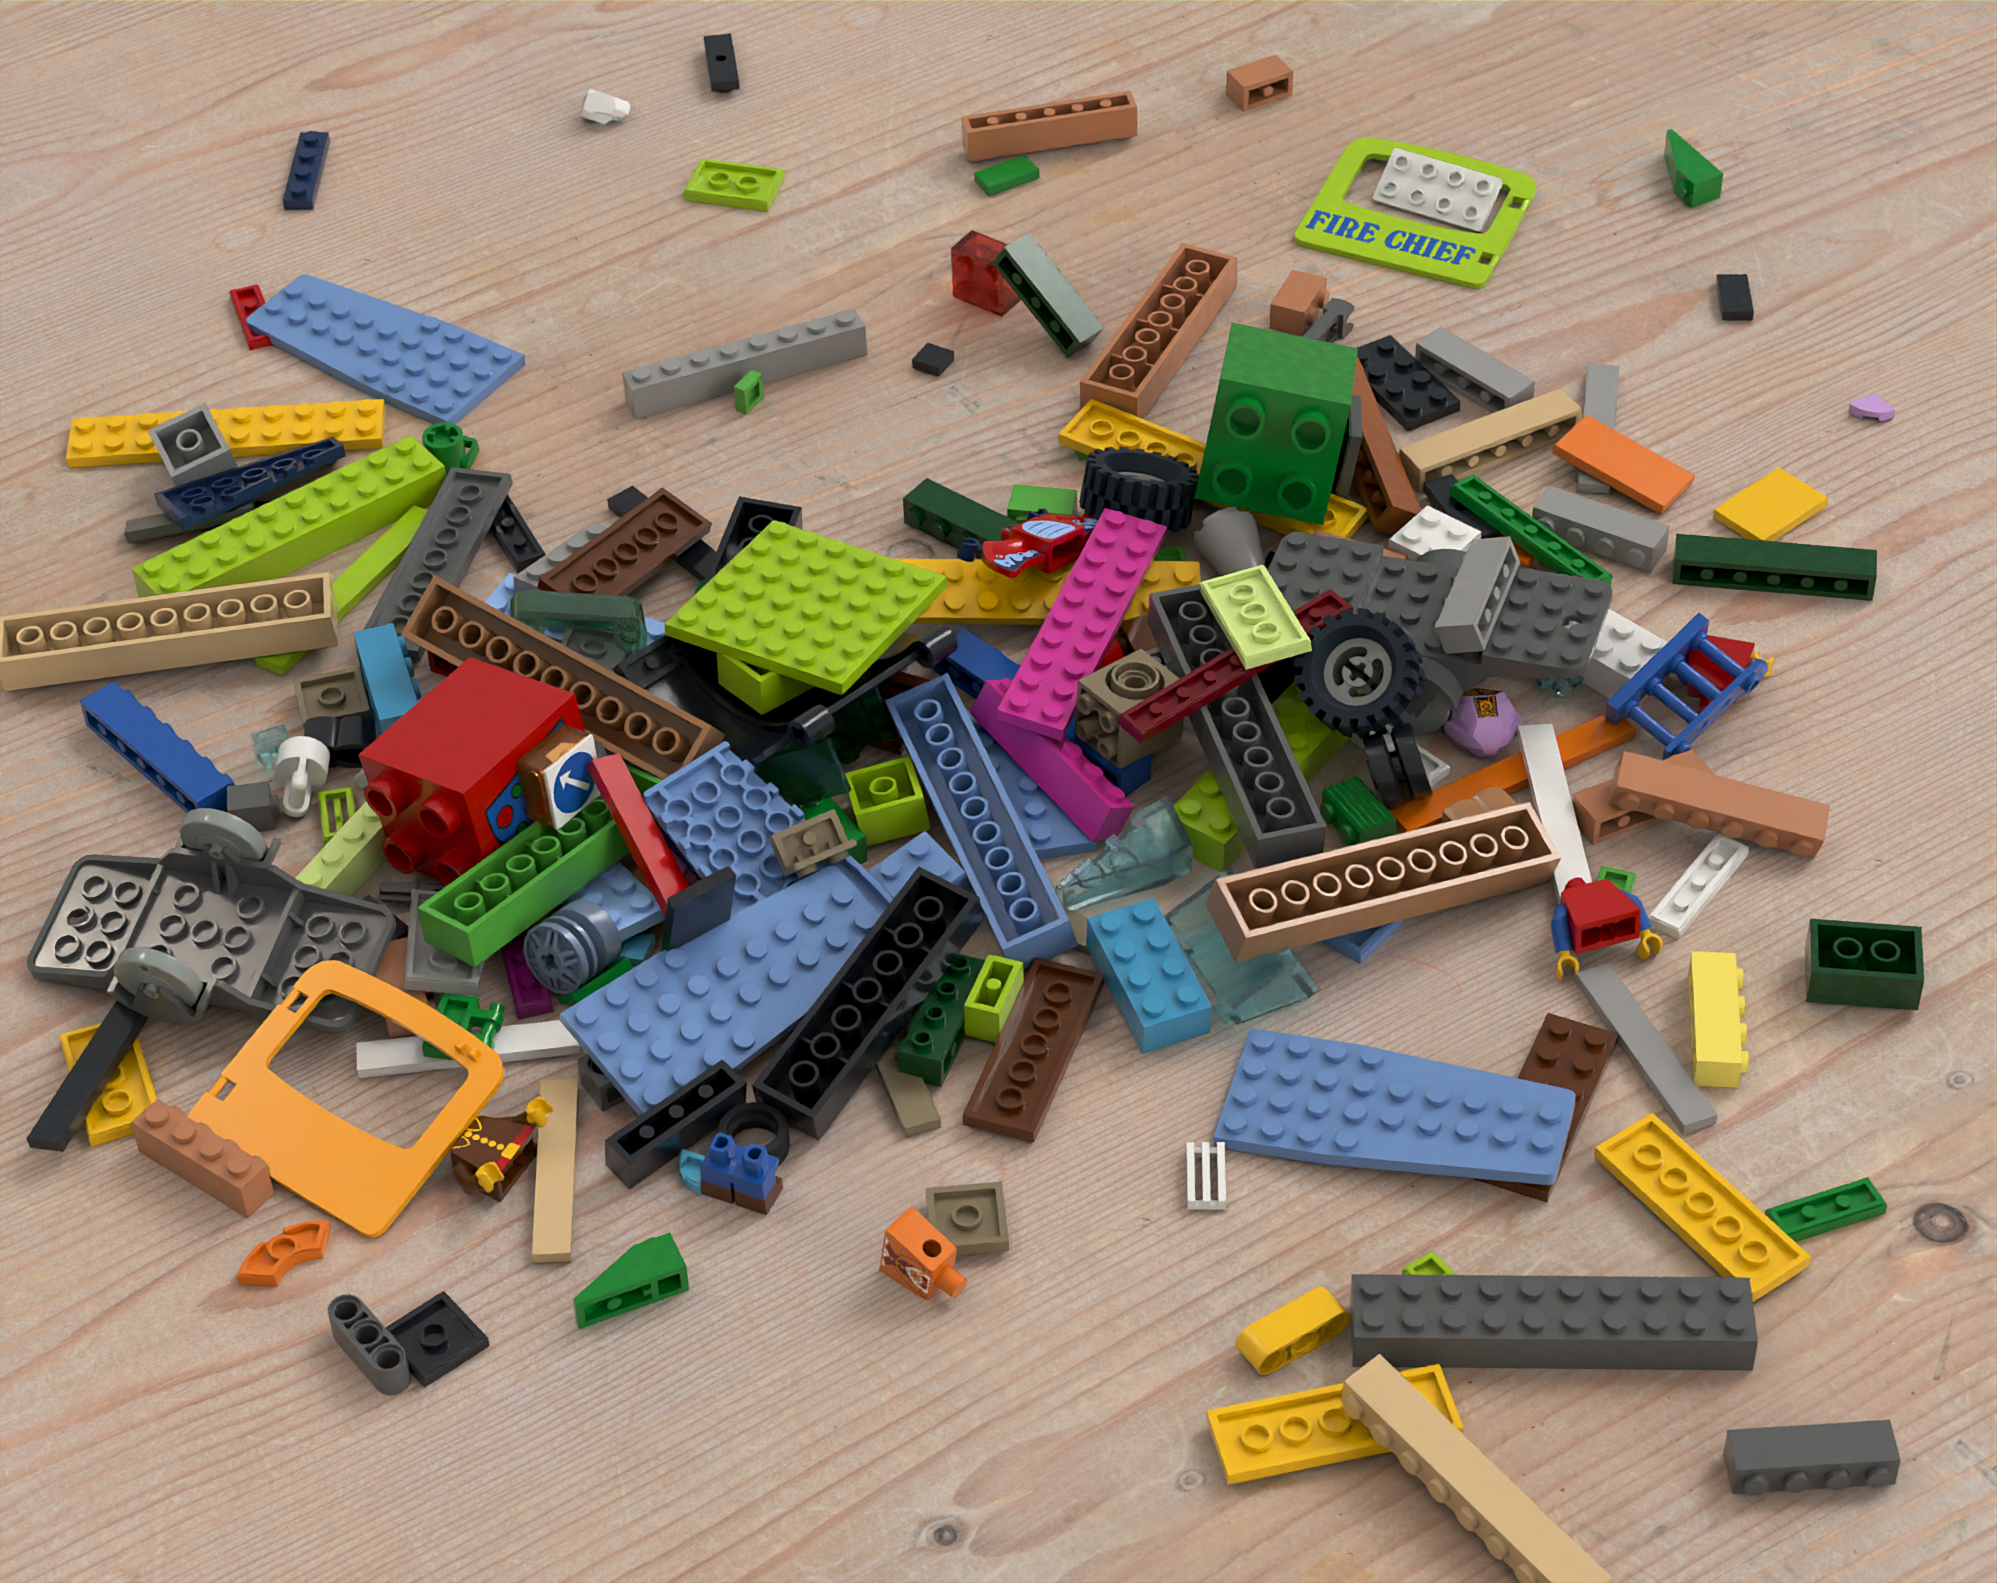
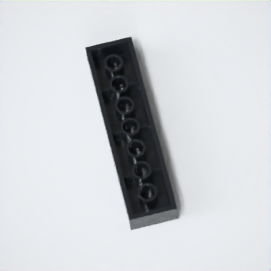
M918 866L752 1084L756 1102L767 1103L777 1108L786 1117L788 1125L819 1141L983 922L980 897Z

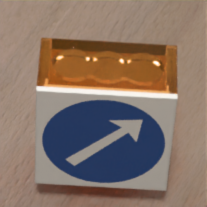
M563 724L516 761L528 819L558 830L601 795L586 767L592 760L597 759L593 735Z

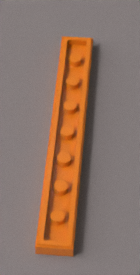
M1603 714L1555 736L1564 770L1634 739L1636 728L1624 717L1614 725ZM1522 753L1514 754L1432 791L1433 796L1418 801L1414 799L1403 806L1390 810L1396 818V828L1401 833L1442 824L1443 811L1448 805L1460 800L1472 799L1479 791L1484 789L1501 787L1510 795L1528 787L1529 782Z

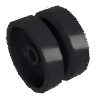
M1409 722L1392 728L1391 738L1395 747L1394 751L1389 752L1385 738L1380 733L1362 738L1368 756L1366 763L1376 791L1379 790L1384 806L1388 810L1404 805L1405 797L1400 785L1403 782L1407 783L1411 797L1416 801L1433 796Z

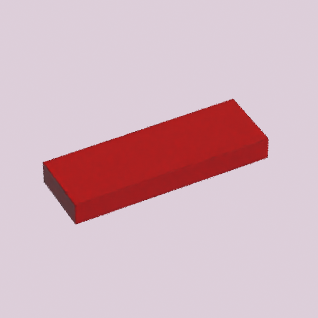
M259 284L229 291L230 299L249 350L273 345L269 336H259L250 331L246 322L247 317L265 304Z

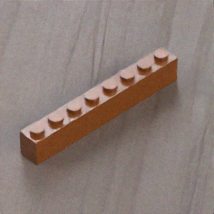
M1357 357L1352 395L1361 396L1363 438L1353 476L1374 529L1395 535L1421 511V508L1363 367Z

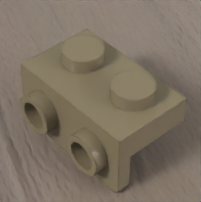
M835 809L768 837L785 877L795 872L798 878L811 874L818 870L816 863L828 859L830 865L850 857L847 850L857 845L855 839L848 841Z

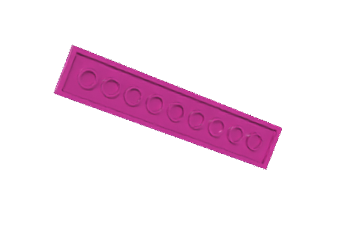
M1104 509L1000 703L996 714L997 721L1062 740L1076 713L1078 680L1098 670L1165 539L1166 526L1133 517L1120 511Z

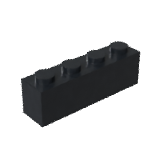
M723 1059L607 1138L605 1140V1165L628 1189H631L677 1157L682 1149L687 1150L717 1129L720 1119L728 1110L740 1104H745L747 1083Z

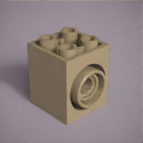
M1139 649L1078 680L1074 734L1119 770L1182 737L1184 718L1140 744L1118 724V715L1180 678L1145 651Z

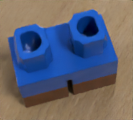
M719 1132L709 1145V1151L700 1164L702 1194L731 1204L735 1201L737 1206L767 1215L783 1189L782 1178L775 1176L779 1158L768 1155L767 1149L764 1146L752 1144L743 1147L734 1144L732 1136Z

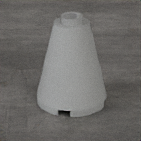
M1237 507L1219 510L1202 521L1204 527L1199 533L1197 529L1194 532L1193 542L1197 550L1220 576L1264 565L1256 520L1250 510L1245 509L1246 512L1238 511Z

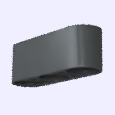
M345 1294L334 1298L328 1306V1316L333 1337L337 1344L382 1394L397 1395L405 1391L411 1382V1376L403 1347L357 1296Z

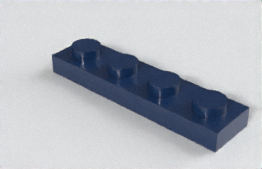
M300 132L283 197L284 210H314L330 144L329 132Z

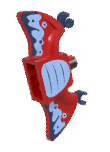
M1044 508L1039 509L1037 514L1029 510L1025 522L1016 526L1006 524L1001 532L1002 541H984L983 544H980L974 538L964 539L959 547L957 557L966 562H973L977 553L982 554V562L987 567L1009 578L1018 577L1028 567L1049 574L1077 561L1084 548V543L1089 539L1098 520L1090 517L1047 514L1048 511Z

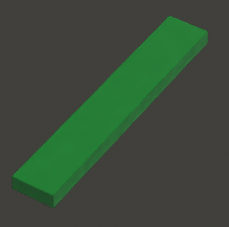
M1475 475L1451 485L1450 496L1506 537L1510 536L1513 542L1555 573L1569 576L1581 575L1584 578L1598 579L1611 585L1613 575Z

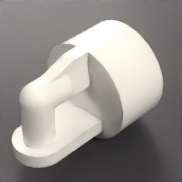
M297 736L289 738L280 745L278 750L275 778L285 788L282 809L287 815L292 817H301L308 812L311 793L321 789L327 780L330 762L329 750L322 742L311 737Z

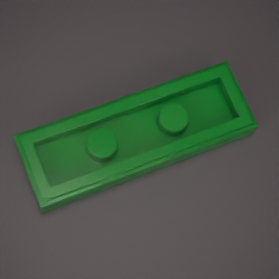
M1867 1177L1766 1209L1765 1215L1792 1240L1798 1242L1885 1214L1887 1204Z

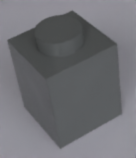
M269 781L227 786L228 813L246 821L258 832L275 830V816L280 815V802L278 794H271Z

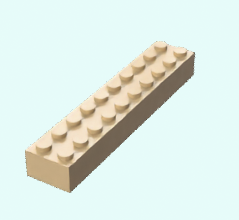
M330 572L1 616L0 680L4 692L338 646L337 600Z

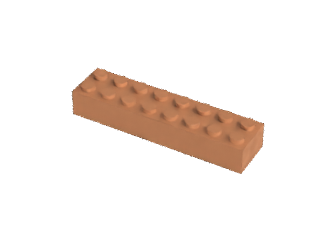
M1181 243L1081 379L1080 410L1090 399H1094L1144 419L1237 288L1238 258Z

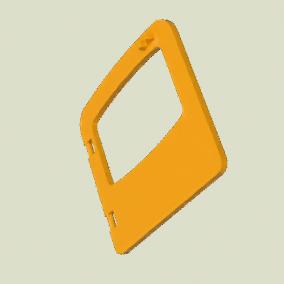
M336 960L322 961L310 967L293 986L294 989L281 1004L276 1006L220 1074L221 1077L208 1092L204 1093L190 1110L188 1117L197 1123H205L215 1134L223 1139L233 1140L243 1151L251 1156L257 1155L261 1157L270 1168L269 1175L271 1180L364 1237L377 1238L387 1231L497 1092L504 1080L505 1069L496 1051L423 1002L345 963ZM300 994L308 998L296 1013L289 1010ZM335 994L382 1015L425 1040L469 1072L463 1085L411 1148H400L351 1125L299 1093L268 1068L273 1057L324 996ZM228 1082L233 1084L235 1087L224 1101L216 1098Z

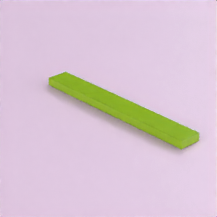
M414 505L332 583L337 600V623L399 565L428 510ZM309 650L255 657L257 666L283 676Z

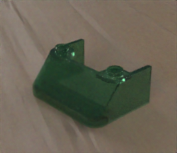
M521 590L512 596L509 603V616L542 634L545 633V627L613 632L614 643L623 651L636 653L647 646L644 609L642 604L633 597Z
M874 688L834 714L835 730L807 749L799 748L794 742L790 743L766 760L755 765L754 773L766 784L771 782L779 789V795L795 805H803L804 808L815 806L825 798L850 792L851 787L841 764L846 765L859 759V753L867 745L898 736L878 688Z

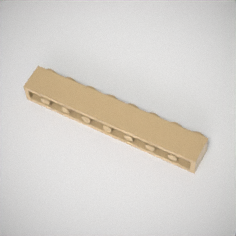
M1380 1354L1344 1380L1341 1402L1347 1414L1355 1420L1359 1419L1370 1430L1372 1437L1380 1446L1388 1447L1398 1457L1400 1464L1409 1474L1416 1475L1427 1485L1432 1497L1440 1503L1444 1502L1456 1514L1458 1521L1466 1530L1474 1531L1485 1542L1488 1551L1496 1559L1504 1560L1514 1570L1520 1583H1611L1612 1577Z

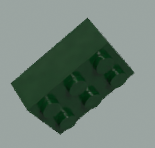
M1810 918L1805 944L1806 1002L1918 1010L1924 985L1922 927Z

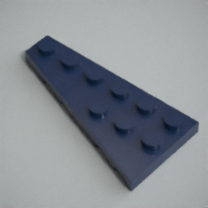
M330 437L154 493L157 505L185 531L252 499L254 501L259 496L321 467L332 465L337 460L345 457L346 454L343 444L336 438Z

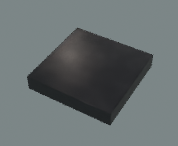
M442 1291L385 1327L403 1347L410 1373L424 1388L490 1346L488 1337L445 1291Z

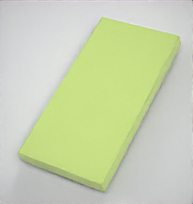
M1264 565L1199 583L1200 593L1246 670L1312 651L1311 640Z

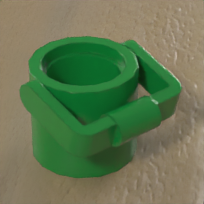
M438 423L428 427L422 434L423 446L445 466L446 476L451 467L471 469L480 448L477 440L463 435L462 429L452 423ZM465 447L470 448L467 456L465 452Z

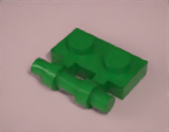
M443 993L436 1010L468 1032H471L473 1026L481 1027L479 1034H471L490 1048H494V1035L501 1030L504 1022L502 1016L504 1006L502 1004L494 1002L490 1005L489 1010L480 1009L479 998ZM424 1040L422 1045L424 1057L453 1060Z

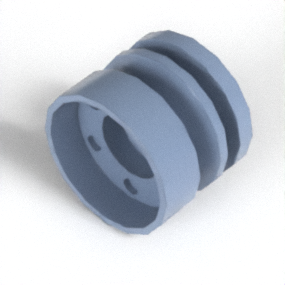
M576 899L555 912L551 917L543 920L539 925L530 929L524 938L523 952L532 974L545 988L558 994H570L592 980L594 976L616 963L621 954V938L617 926L606 911L589 900Z

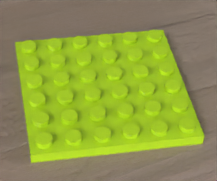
M773 520L664 624L665 635L843 695L947 588V576Z

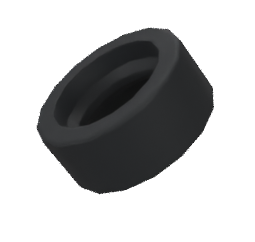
M758 1102L740 1104L728 1110L719 1121L717 1133L721 1132L730 1135L732 1139L736 1134L752 1128L766 1129L774 1133L776 1137L764 1147H766L768 1155L779 1158L778 1166H780L788 1156L790 1148L787 1120L780 1110L767 1103Z

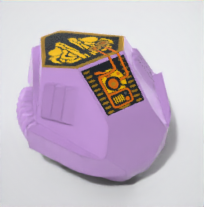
M1472 688L1468 692H1463L1457 710H1451L1450 716L1443 726L1444 733L1450 736L1452 742L1460 749H1468L1478 757L1498 756L1502 749L1516 738L1518 726H1522V715L1514 710L1504 691Z

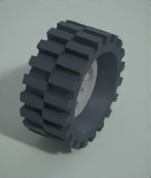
M1105 447V450L1096 449L1094 453L1090 452L1088 454L1079 500L1080 508L1085 509L1084 512L1087 515H1095L1094 519L1099 520L1102 512L1107 508L1166 526L1167 530L1172 532H1178L1180 528L1186 529L1190 525L1199 474L1196 473L1197 470L1194 467H1189V464L1184 461L1177 462V458L1170 455L1164 457L1161 456L1162 453L1153 451L1148 453L1144 452L1145 449L1140 448L1129 450L1128 447H1119V450H1116L1113 447Z
M1358 608V615H1354L1350 609L1340 610L1341 619L1336 620L1331 614L1324 617L1323 620L1327 625L1320 630L1314 625L1308 631L1314 637L1311 641L1312 651L1304 653L1303 658L1295 657L1294 667L1300 672V675H1295L1294 679L1295 685L1302 691L1298 693L1302 702L1328 728L1333 731L1337 730L1343 736L1352 738V733H1355L1362 739L1370 736V731L1384 735L1388 733L1385 726L1389 723H1392L1395 727L1402 725L1404 722L1399 716L1404 711L1412 715L1416 707L1411 703L1413 697L1421 699L1423 689L1418 685V681H1425V671L1419 666L1420 663H1423L1421 654L1415 648L1414 642L1396 622L1390 621L1386 615L1377 611L1373 615L1368 609ZM1361 654H1367L1365 657L1357 656ZM1350 661L1359 671L1366 674L1378 685L1377 689L1374 691L1361 678H1357L1344 665ZM1383 666L1384 673L1382 681L1380 683L1381 677L1379 673V668ZM1341 671L1344 679V683L1342 685H1340ZM1358 694L1367 695L1364 697H1356Z

